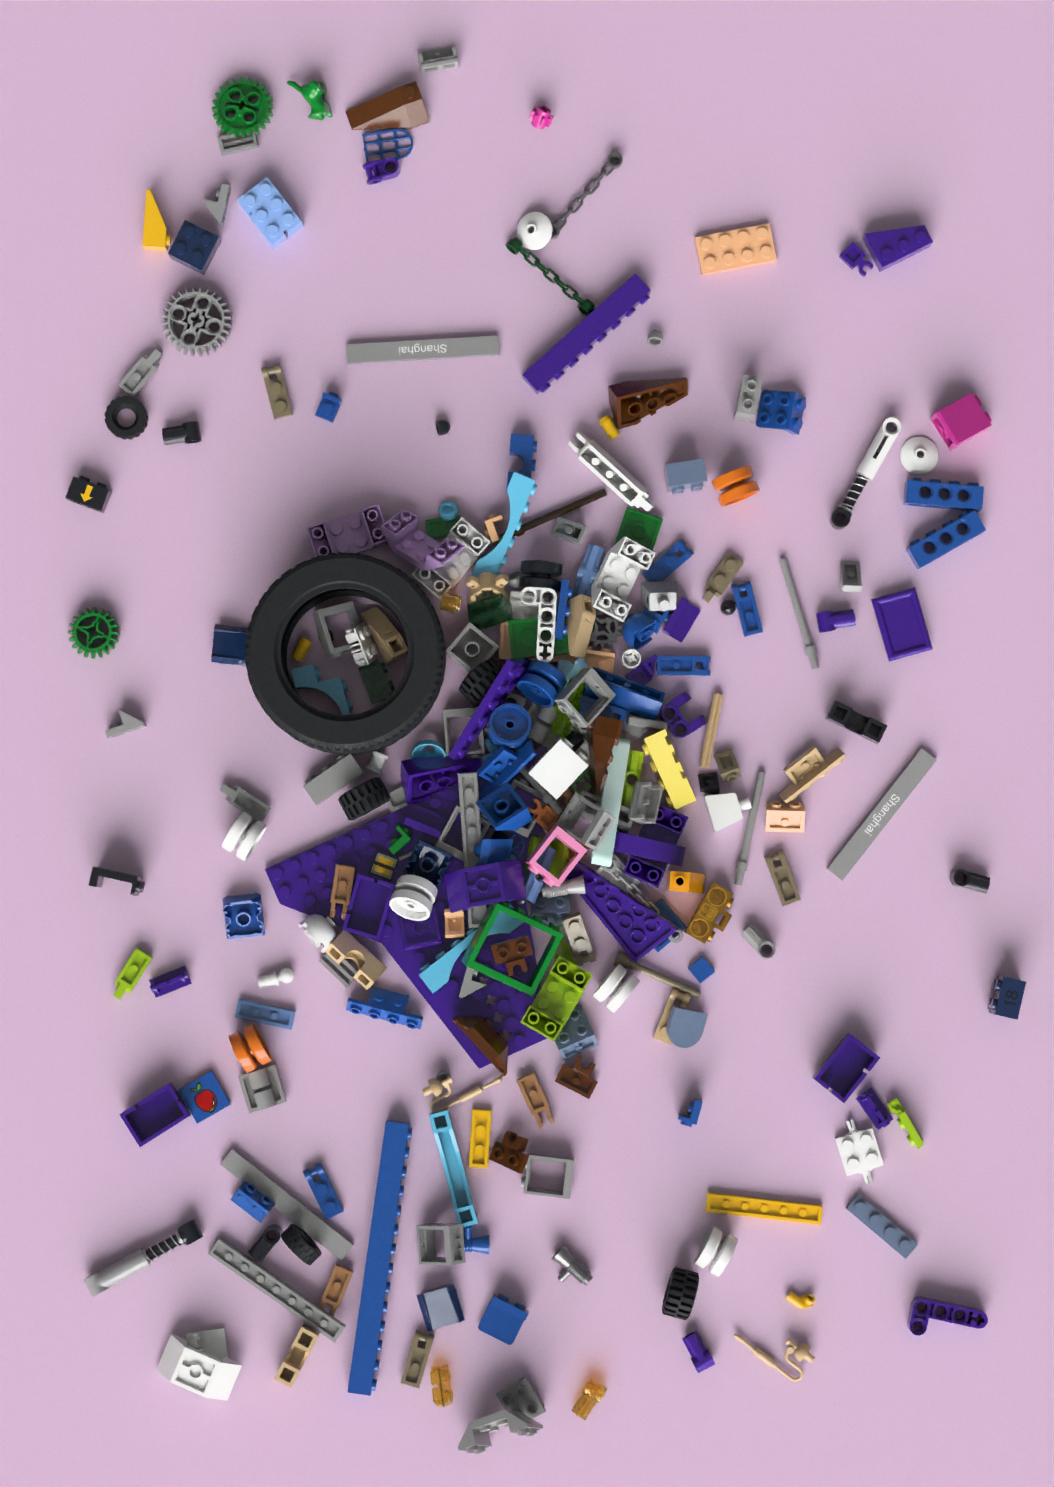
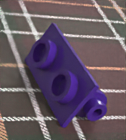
M185 966L149 980L151 991L156 998L192 984Z
M872 1087L856 1098L878 1130L886 1127L893 1120V1117Z

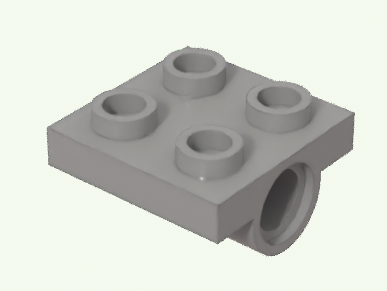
M532 703L528 710L532 723L529 738L550 750L569 717L553 706L548 708Z
M276 1064L238 1076L249 1113L287 1102Z

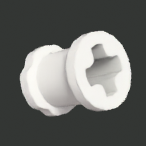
M373 751L371 761L365 768L381 774V768L384 761L388 759V756Z

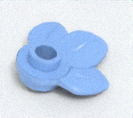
M577 658L574 663L564 659L559 660L557 668L565 676L567 686L583 668H588L584 659ZM583 681L575 692L584 690L587 684Z

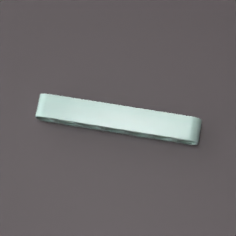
M620 738L618 746H613L612 755L614 758L612 763L606 767L608 776L601 794L599 806L615 816L616 819L597 850L592 849L591 864L611 866L630 749V740Z

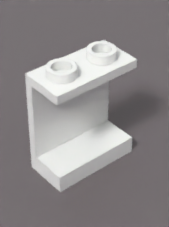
M560 737L543 758L528 770V773L556 799L589 766L586 762L587 757L580 751L576 753L572 749L573 744L566 738L562 740Z

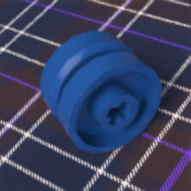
M533 660L528 665L525 671L526 674H523L518 681V690L531 702L542 707H552L555 703L554 700L566 686V678L551 664L541 660Z
M514 703L502 704L495 708L490 716L488 735L493 745L498 748L503 745L512 751L524 746L529 738L532 725L530 715L526 709Z

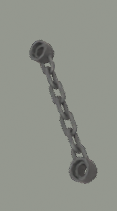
M612 152L609 154L607 163L601 168V174L598 178L592 179L585 186L582 196L575 198L568 205L567 213L564 216H559L552 223L556 233L552 235L551 239H556L559 236L560 230L567 222L566 218L581 208L583 199L587 195H592L600 186L599 181L622 165L623 158L620 153ZM612 159H617V160H618V163H617V164H613V163L611 162V160H612ZM609 165V167H611V169H610V171L607 173V170H604V169ZM594 182L596 186L590 192V189L587 188ZM577 201L579 205L574 210V208H571V206ZM559 220L563 222L560 227L556 224Z

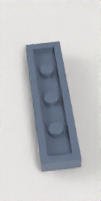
M859 1194L846 1207L849 1212L905 1259L918 1245Z

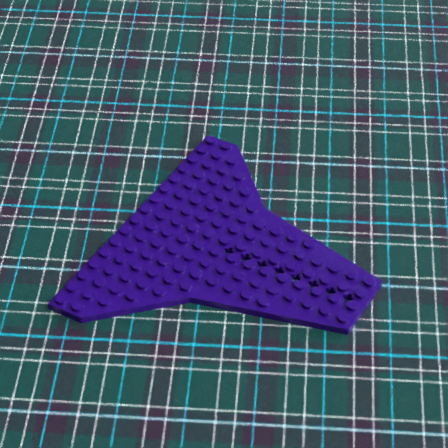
M541 746L535 749L536 755L525 765L528 770L548 752L546 747ZM519 772L508 783L512 785L514 779L518 781L519 778L527 782L529 781ZM477 775L479 790L487 780ZM458 784L448 787L443 792L439 791L430 795L431 798L426 801L412 804L447 817V824L456 805L460 807ZM517 786L515 788L518 796L531 809L535 808V803L532 801L533 798L540 802L542 800ZM410 804L270 866L265 871L281 905L307 915L318 914L326 918L327 916L330 917L332 903L330 900L336 864L356 867L352 892L358 874L375 878V883H378V880L396 884L400 876L406 875L403 871L410 856L398 862L392 881H388L369 874L376 851L378 850L398 858L413 851L418 839L431 843L434 846L439 839L403 824L412 806ZM458 813L444 843L463 852L461 813ZM530 822L524 825L523 827L527 829ZM535 823L528 838L522 836L525 848L518 860L521 862L523 877L530 837L539 838L542 827L538 823ZM397 825L400 827L405 826L410 831L411 835L409 837L412 840L397 854L393 855L389 850L391 847L389 843L397 836L399 838L402 837V834L395 827ZM490 825L483 839H491L494 831H496L492 825ZM507 832V838L510 837L513 833ZM515 835L512 838V846L514 847L521 841L520 836ZM523 843L514 850L518 856L522 852ZM453 856L445 874L464 869V861ZM444 877L437 889V897L433 903V906L436 905L443 944L404 951L398 914L391 907L389 908L381 940H372L382 943L479 1069L491 1064V1062L451 1020L454 1016L482 1017L484 1020L488 1018L495 1025L493 1029L497 1034L499 1032L503 1034L504 1030L511 1032L510 1040L506 1042L508 1045V1056L547 1039L520 1023L541 989L540 983L534 995L531 996L478 972L477 977H472V980L480 982V977L488 979L487 987H482L460 998L459 994L467 966L461 960L466 950L455 961L449 981L436 992L432 993L420 978L419 974L422 973L420 969L427 963L432 965L437 961L435 957L442 951L449 952L452 949L451 944L458 939L461 941L465 939L445 938L444 909L449 908V901ZM516 901L508 902L514 909L519 907L527 911L526 902L523 904H518ZM336 903V915L331 919L335 926L342 928L344 920H342L341 912L344 904ZM467 910L464 911L465 933L472 929L469 928ZM523 922L510 933L488 935L475 959L507 973L505 963L495 964L490 945L528 935L533 951L532 955L524 957L528 970L524 972L520 965L513 967V977L528 983L537 966L530 925ZM488 995L495 996L497 999L492 1006L490 1003L486 1004L485 1002L488 999ZM496 1012L504 1015L502 1023L493 1020L496 1017Z

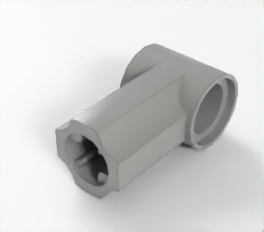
M754 924L750 925L741 934L761 958L770 959L775 954L774 944ZM764 945H769L772 948V953L768 956L763 955L761 952V948Z

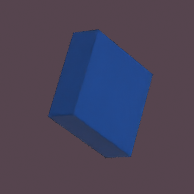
M701 957L688 968L700 984L715 972L704 957Z

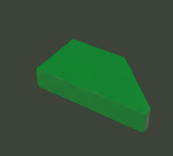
M457 515L455 519L450 521L441 518L425 520L427 535L433 539L447 537L449 531L459 521L461 516Z

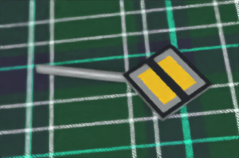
M377 850L369 874L392 881L398 862L411 856L413 851L397 858Z

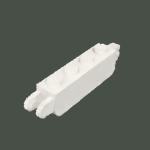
M578 431L576 436L585 444L584 447L581 448L572 440L568 443L577 453V458L631 507L636 506L637 508L641 506L649 512L654 506L648 499L650 495L647 492L649 490L594 440H590Z

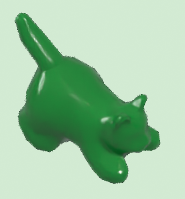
M311 80L309 83L300 86L295 81H287V84L300 92L310 104L311 113L308 118L323 120L325 116L332 117L330 105L324 100L327 89L322 82Z

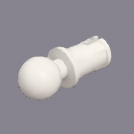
M289 968L282 969L279 974L273 971L271 974L257 977L258 985L262 989L276 984L278 986L279 981L289 983L294 979V972Z

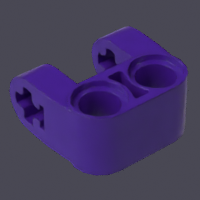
M687 691L674 698L660 711L662 722L668 723L667 729L676 739L688 736L708 722L702 714L688 724L677 708L692 699ZM666 709L673 711L674 717L672 719L665 717L664 711ZM676 725L684 727V734L679 735L676 733Z

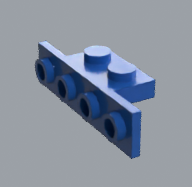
M530 740L517 753L502 745L477 770L478 776L487 780L478 790L480 799L508 783L533 759L536 751Z
M372 986L368 1002L348 998L346 1010L354 1014H364L373 1019L387 1020L389 1023L406 1025L411 1029H421L423 1017L405 1012L409 999L408 995Z

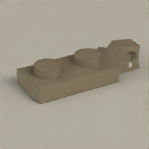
M728 552L707 581L704 588L708 591L702 599L709 603L714 595L716 597H719L720 594L722 595L744 563Z

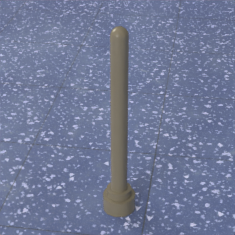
M619 951L614 961V966L620 964L624 968L633 969L696 998L701 996L699 990L629 960V957L626 956L627 954Z

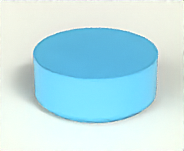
M444 502L438 508L439 516L443 520L450 521L458 515L457 505L453 502Z

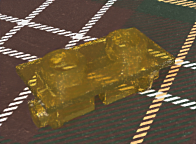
M448 1364L442 1367H431V1385H438V1388H432L433 1403L436 1406L446 1407L452 1404L453 1392L450 1388L451 1373L448 1370Z

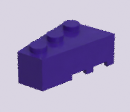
M925 225L866 233L862 238L879 272L929 248L933 243Z

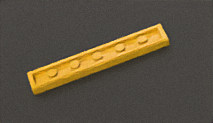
M707 1192L705 1212L821 1225L823 1205Z

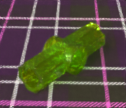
M583 682L567 699L579 714L581 710L579 701L585 687ZM556 703L555 712L557 715L550 733L566 738L571 726L570 718L559 710Z

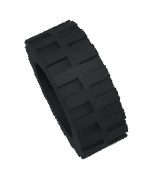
M131 396L117 397L107 406L105 423L107 428L116 437L130 440L134 437L137 438L145 431L148 420L147 411L138 399L136 400ZM122 409H131L135 413L136 420L133 425L123 427L118 423L117 415Z
M291 1224L281 1234V1238L287 1247L307 1265H311L322 1253L316 1243L297 1225Z

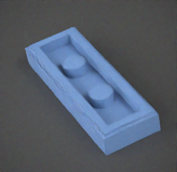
M239 999L235 1018L292 1030L296 1011Z

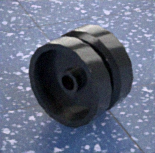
M543 560L521 561L520 571L531 576L519 578V589L541 587L551 588L556 593H559L561 581L550 577L561 576L563 565Z

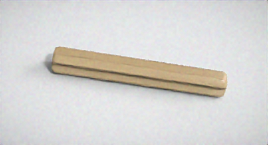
M714 693L699 763V766L702 768L710 767L724 697L719 693Z

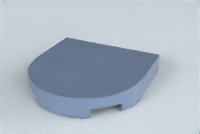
M672 1006L666 1026V1032L670 1041L681 1048H689L695 1045L702 1037L708 1014Z

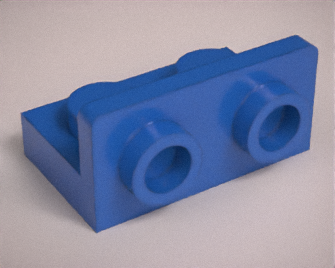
M695 1098L694 1102L690 1101L687 1111L690 1117L678 1114V1120H681L680 1124L692 1127V1124L697 1125L703 1103L702 1100Z
M246 1181L241 1184L230 1199L260 1223H262L275 1205L268 1196L260 1193L252 1184Z

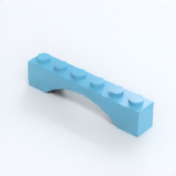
M514 471L507 487L510 500V519L507 530L496 547L477 560L472 576L477 577L483 572H491L497 576L501 574L498 573L500 565H505L508 558L505 555L507 548L511 549L516 538L512 536L514 531H519L523 522V520H520L522 512L526 513L530 502H527L529 495H534L538 486L534 484L536 479Z
M499 911L488 935L510 933L522 924L523 921ZM472 928L465 933L467 937L463 941L458 939L451 944L452 949L449 952L442 951L437 955L435 963L432 965L427 963L420 969L422 973L419 976L432 993L449 981L455 961L469 946L477 931L476 928Z
M444 1109L430 1113L429 1118L445 1171L457 1222L463 1224V1227L477 1224L478 1218L449 1110Z

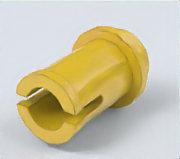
M606 415L599 420V426L603 427L610 440H612L621 433L611 419L613 418Z
M304 637L298 640L299 644L291 656L301 663L309 648H312V642Z

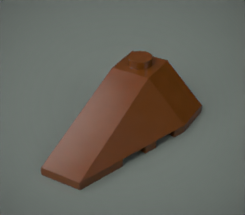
M416 81L395 88L345 111L352 130H374L375 128L412 129L429 123L425 105Z
M685 377L638 380L609 385V404L617 429L636 425L645 416L656 414V410L659 408L670 406L688 395V379Z
M597 716L586 727L588 729L587 737L593 795L601 796L608 776L606 767L612 763L614 758L612 755L613 746H618L624 723L622 720Z

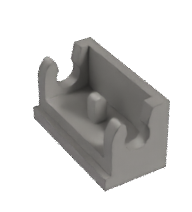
M455 45L424 52L418 51L421 73L459 67Z
M649 781L635 782L628 818L639 824L656 823L663 786L652 785L653 782Z

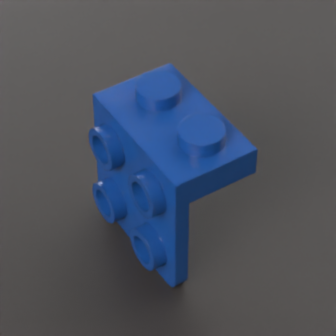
M763 390L756 426L759 428L785 430L791 434L799 435L803 424V411L806 408V397L796 392Z
M493 1294L478 1325V1329L511 1345L524 1320H526L529 1311L526 1310L527 1307L519 1302H516V1304L510 1302V1298L503 1294Z

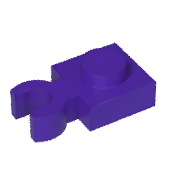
M853 242L839 255V258L852 270L857 266L860 275L863 277L867 274L863 270L864 266L869 267V269L874 267L871 262L863 260L866 254Z

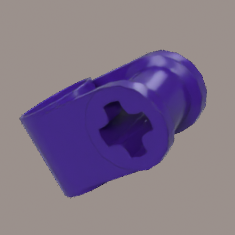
M392 157L367 162L362 165L366 171L368 178L366 182L368 185L396 178L400 174L399 163ZM390 164L396 165V169L392 172L386 170Z

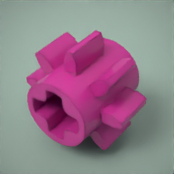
M539 105L537 108L534 107L529 115V119H532L531 124L538 129H544L545 126L549 127L554 117L550 115L551 110L544 105Z

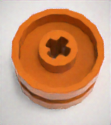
M751 466L731 470L712 480L711 483L715 491H724L718 497L721 507L737 503L760 492L756 481L746 482L754 475Z
M253 1023L244 1027L245 1038L238 1031L228 1036L238 1061L247 1073L257 1068L256 1059L262 1065L272 1061L266 1043Z

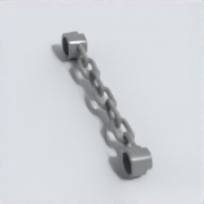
M612 858L613 867L611 869L602 866L605 872L610 873L616 880H622L626 884V891L632 897L640 899L647 907L651 905L660 914L659 909L651 901H645L641 897L642 892L634 883H628L624 879V873L617 866L614 858ZM616 869L621 873V875L618 874V877L613 873ZM632 886L639 892V894L636 893V896L629 890ZM680 928L675 931L679 933L677 939H674L672 935L668 937L671 942L678 943L683 939V931Z

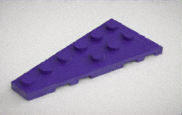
M514 658L506 661L448 754L450 758L458 760L467 755L468 748L489 722L492 712L495 708L505 703L507 696L513 691L521 676L525 674L531 660L528 658Z
M580 861L566 877L567 880L583 875L586 894H580V896L635 963L679 929Z

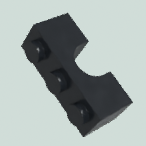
M837 700L833 701L825 718L876 744L880 742L888 726L871 717L857 713L853 708Z

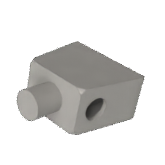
M677 581L641 582V602L649 611L676 610Z

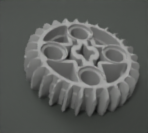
M192 286V292H189L187 288H185V294L178 291L180 297L177 298L172 295L174 302L167 301L170 308L163 309L168 313L167 315H162V318L167 320V322L162 323L163 327H167V329L163 330V333L170 334L166 337L167 341L173 340L171 342L172 347L178 344L176 348L178 352L183 348L184 355H187L188 351H190L192 357H194L195 352H198L199 357H202V351H205L207 355H209V349L216 352V345L222 348L221 340L227 342L224 335H230V332L226 329L232 328V325L227 323L232 321V317L227 316L231 311L230 309H225L228 306L226 302L221 304L223 301L222 296L216 299V291L210 295V288H207L206 292H204L202 286H200L199 291H196V288ZM195 298L191 309L181 305L183 302ZM202 300L209 302L205 308L199 307V303ZM213 305L218 309L221 320L210 316ZM183 311L184 316L181 319H176L174 317L176 312ZM199 318L201 323H197L195 325L193 320H197ZM173 323L184 327L181 338L177 336ZM213 324L220 325L217 332L210 331V327ZM203 334L213 338L210 342L199 345ZM187 336H195L194 342L186 343Z

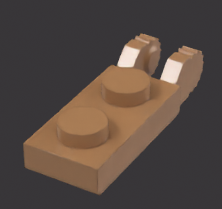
M336 864L330 900L332 902L330 918H334L336 915V903L344 904L341 917L342 920H345L352 894L356 868L354 866Z
M532 1072L517 1079L519 1088L539 1128L544 1127L543 1121L538 1115L543 1110L547 1114L548 1121L550 1123L555 1122L535 1073Z
M337 1263L325 1288L320 1304L322 1309H325L326 1303L333 1305L329 1312L332 1316H334L337 1307L339 1308L354 1272Z

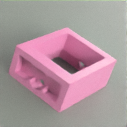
M553 826L525 862L529 865L528 869L536 875L539 873L544 877L543 881L547 885L559 887L586 853L587 849L559 826ZM555 837L576 853L557 878L536 862Z

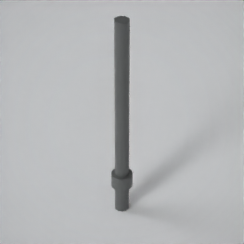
M487 726L484 730H485V732L488 734V726ZM524 766L520 772L541 795L542 801L549 805L558 816L562 814L564 810L555 801V798L528 773V768Z

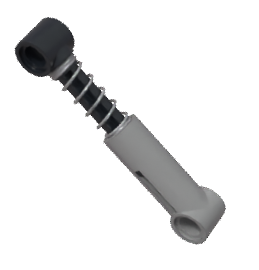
M195 1219L177 1228L178 1231L174 1235H170L169 1238L163 1239L159 1243L156 1242V1245L152 1247L149 1246L147 1250L140 1248L112 1265L83 1279L92 1297L150 1266V1262H153L154 1258H160L162 1254H167L169 1250H174L176 1246L189 1245L202 1238L203 1234Z

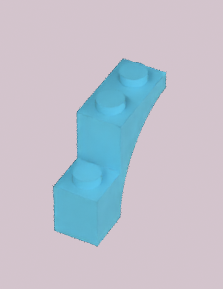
M314 664L291 669L296 689L309 688L322 691L337 703L342 715H351L350 710H353L351 700L347 699L345 692L348 691L346 680L342 681L341 677L318 682V679H321L319 668H315Z

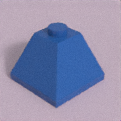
M509 783L504 784L476 802V805L496 831L518 830L532 821L528 807Z

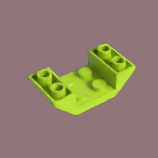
M559 956L520 1023L554 1042L564 1028L593 975Z

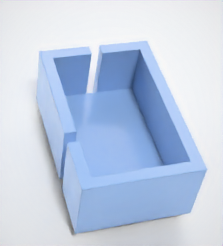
M268 177L237 199L239 206L251 219L272 249H275L287 240L284 234L285 230L289 237H291L303 228L302 221Z

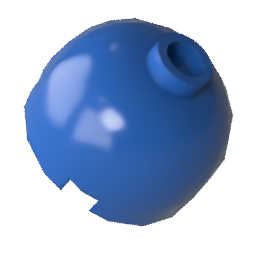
M646 612L630 614L626 617L622 628L623 639L631 649L633 647L636 650L640 649L652 640L650 636L654 632L656 634L659 632L660 623Z

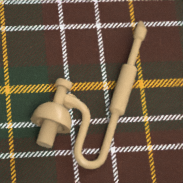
M451 1075L441 1082L436 1078L429 1079L428 1083L430 1086L422 1089L425 1096L434 1093L438 1097L443 1091V1086L448 1090L447 1093L431 1101L430 1109L437 1112L447 1109L458 1102L463 1103L482 1093L484 1089L500 1083L503 1075L483 1086H476L459 1095L458 1099L440 1108H434V1104L451 1094V1083L454 1082Z
M733 1335L740 1343L742 1342L750 1348L755 1356L768 1366L777 1369L793 1382L802 1379L803 1370L789 1359V1354L794 1352L799 1362L804 1358L811 1363L815 1358L809 1353L811 1346L804 1343L797 1345L789 1337L785 1342L786 1345H790L787 1347L785 1359L800 1373L797 1378H794L776 1365V1361L758 1347H753L744 1340L741 1335Z

